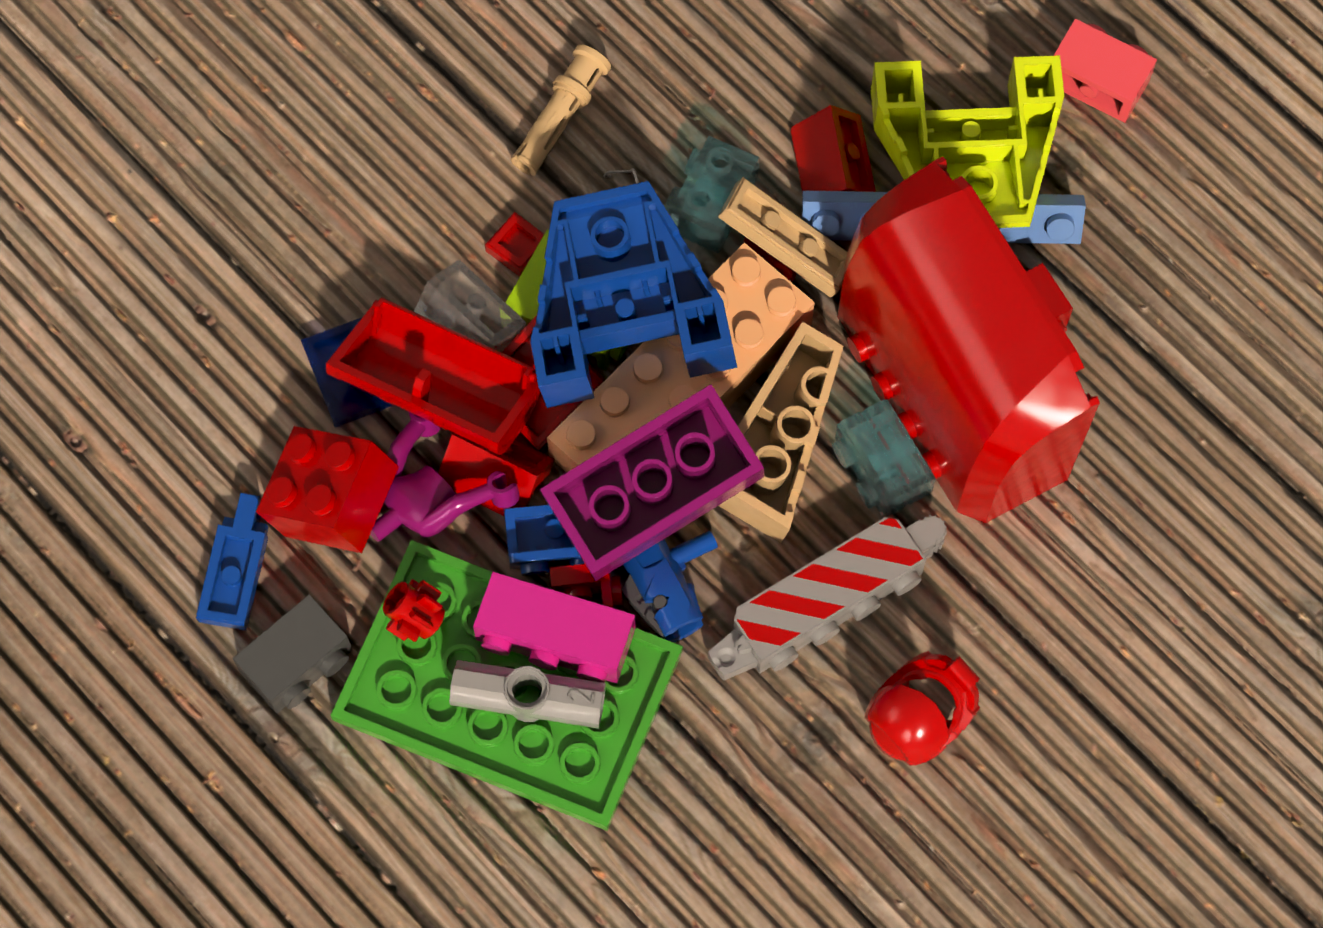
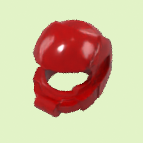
M929 651L915 656L884 682L868 704L864 718L869 723V729L875 744L884 754L893 759L904 761L909 766H916L932 760L941 754L947 747L946 745L955 740L962 730L966 729L978 713L980 706L978 705L979 691L976 683L980 678L960 656L953 660L946 655L931 654ZM929 677L942 683L951 692L956 707L953 712V719L946 720L937 704L921 691L910 688L909 681L915 679L923 680Z

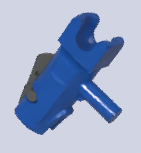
M710 530L671 549L665 539L623 564L629 577L622 588V594L658 637L671 642H677L693 634L703 626V615L695 594V586L693 583H687L682 571L686 569L685 563L718 548L717 542Z

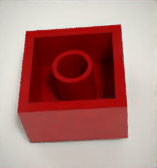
M294 426L256 513L285 537L362 553L399 466L371 440Z

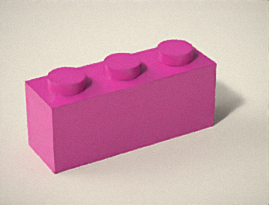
M492 571L473 628L476 640L482 642L481 647L489 652L508 656L510 651L529 656L528 661L543 669L557 670V667L561 666L577 671L576 676L583 680L603 683L607 680L618 683L636 626L634 614Z

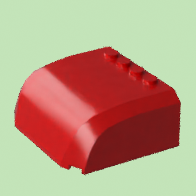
M942 156L891 189L877 200L861 218L847 254L837 317L849 335L847 343L852 355L859 363L865 361L873 375L871 376V383L877 396L882 402L888 400L897 415L894 417L895 423L902 437L906 441L913 440L920 451L919 462L926 476L931 481L937 479L956 512L987 523L1068 480L1100 401L1097 396L1091 397L1089 393L1085 394L1076 374L1077 371L1084 368L1077 350L978 195L962 176L954 180L950 178L947 172V161Z

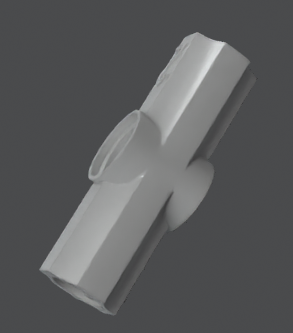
M457 660L452 675L449 703L451 706L513 715L517 720L523 722H535L541 719L599 728L604 706L606 683L544 674L540 669L533 666H521L512 669ZM525 685H532L541 690L540 697L532 703L519 702L514 696L516 691Z

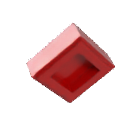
M514 212L485 244V251L520 277L544 233Z

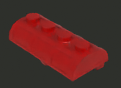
M383 297L373 302L370 309L326 362V373L329 376L349 383L391 405L398 406L430 421L444 430H449L479 444L498 455H502L507 451L524 428L540 395L535 367Z

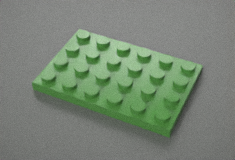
M411 540L386 596L400 582L409 584L412 579L418 583L425 580L442 592L437 602L443 605L445 610L443 622L439 629L427 639L419 637L416 642L409 638L403 641L386 630V626L391 619L385 616L383 612V600L330 715L332 720L608 831L679 662L683 646L636 628L618 683L605 680L606 690L599 728L541 719L535 722H523L509 714L451 706L449 703L451 681L457 660L512 669L521 666H533L540 669L544 674L580 678L576 676L577 671L558 666L557 670H547L528 661L529 656L510 651L508 656H502L482 648V642L476 640L473 625L492 571ZM525 685L516 691L514 697L519 702L532 703L540 697L541 690L532 685Z

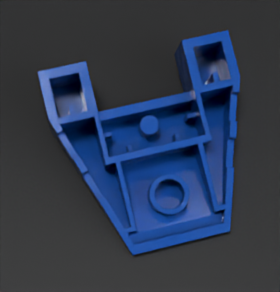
M649 181L554 201L545 252L546 265L542 285L540 284L538 294L539 306L536 324L533 327L530 341L538 387L547 408L595 398L587 354L680 334L683 354L690 378L738 368L724 302L703 272L696 256L690 251L683 240L678 227Z

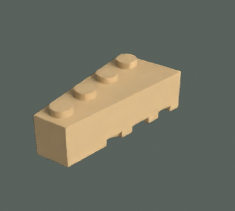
M803 321L738 425L764 467V478L718 505L779 543H782L793 521L798 497L803 487L807 473L806 470L816 443L824 409L828 402L844 347Z

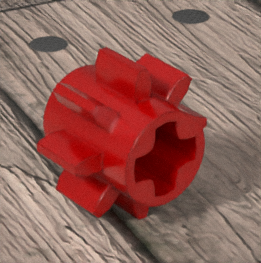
M412 579L409 584L400 582L395 585L387 594L383 603V612L385 616L391 619L386 626V630L403 641L409 638L416 642L419 637L422 639L431 637L441 626L445 615L443 605L437 602L442 592L425 580L418 583Z

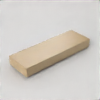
M742 177L734 185L718 218L830 298L840 290L843 283L848 252Z

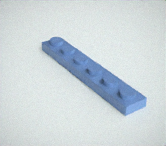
M803 191L801 219L830 240L852 241L861 218L877 200L888 192ZM1038 194L1030 227L999 228L1008 243L1081 244L1086 209L1084 195Z

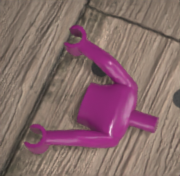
M409 412L411 420L398 434L387 452V456L399 466L384 501L388 511L376 520L370 535L379 542L403 524L423 537H431L444 530L462 513L486 501L492 500L493 504L499 508L514 506L519 501L518 486L512 483L506 487V474L496 471L491 473L486 484L456 494L446 480L428 465L414 473L402 475L407 456L420 436L431 437L440 430V427Z

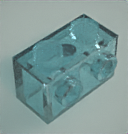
M708 136L701 150L695 148L692 151L684 170V174L688 176L682 188L675 186L672 189L665 205L682 238L720 253L732 227L718 218V215L734 185L742 177L752 184L756 183L760 157L711 136Z

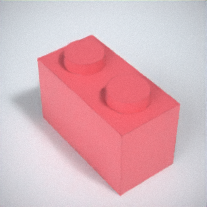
M1077 19L1073 21L1053 55H1060L1064 93L1124 123L1128 120L1147 87L1157 59L1150 56L1142 47L1135 44H1126L1108 35L1100 26L1086 24Z

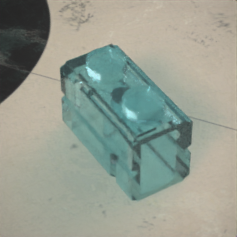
M883 399L866 408L863 412H858L837 424L836 441L832 443L833 450L844 468L852 466L860 480L856 483L858 493L869 509L876 506L882 518L903 509L906 505H911L928 496L933 491L936 478L888 399Z

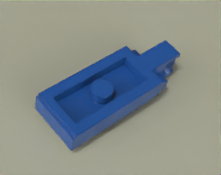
M240 493L235 518L224 517L222 525L218 524L196 614V619L200 623L247 631L268 542V524L260 523L261 516L256 513L260 503V496Z

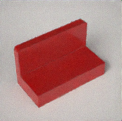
M829 105L792 126L791 136L802 194L803 191L876 192L861 115Z
M453 433L438 474L446 480L454 492L459 494L486 484L488 477L493 472H504L507 478L506 487L515 483L519 490V501L510 508L528 507L535 488L549 476L555 459L517 440H514L504 454L498 455L479 444ZM492 500L480 504L504 516V509H509L495 506Z

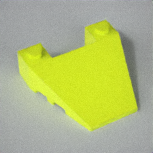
M1060 55L1014 57L1007 84L1009 107L925 110L921 61L875 62L871 85L874 131L903 179H907L943 156L947 161V172L950 178L954 180L962 176L972 186L998 228L1030 227L1064 100Z

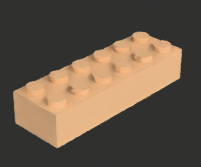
M744 243L708 278L724 302L738 368L690 378L683 354L680 334L643 342L594 390L595 398L584 400L547 437L549 457L555 459L554 462L567 473L710 384L728 410L783 354L802 321L810 326L812 325L815 302Z

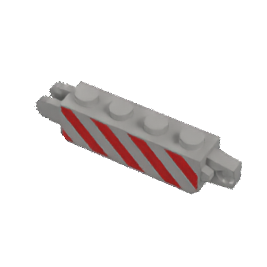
M929 515V517H924V520H918L904 528L899 520L885 517L739 605L736 609L733 631L708 651V659L723 681L753 668H756L759 674L770 667L774 671H779L791 664L799 656L797 651L812 641L815 646H819L833 638L840 631L838 626L853 616L856 621L868 617L881 606L879 600L894 591L897 596L903 595L921 582L920 575L923 573L926 560L933 556L934 552L937 553L938 549L941 550L944 543V538L947 534L945 521H942L941 517L938 518L936 515Z

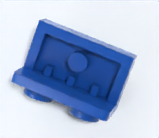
M549 505L504 509L510 569L520 568L522 576H533L550 573L549 565L585 564Z

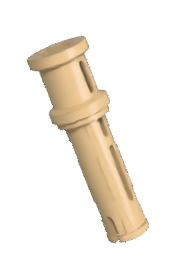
M577 45L573 51L574 59L564 75H558L555 78L552 87L553 95L527 133L522 144L510 159L512 164L520 171L535 176L573 114H575L578 108H583L589 104L591 90L600 76L607 75L611 69L608 59L597 50L586 45Z

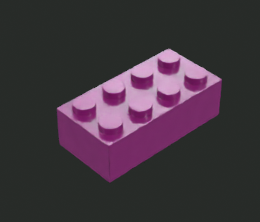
M710 384L542 487L540 491L594 580L597 581L764 478V467Z

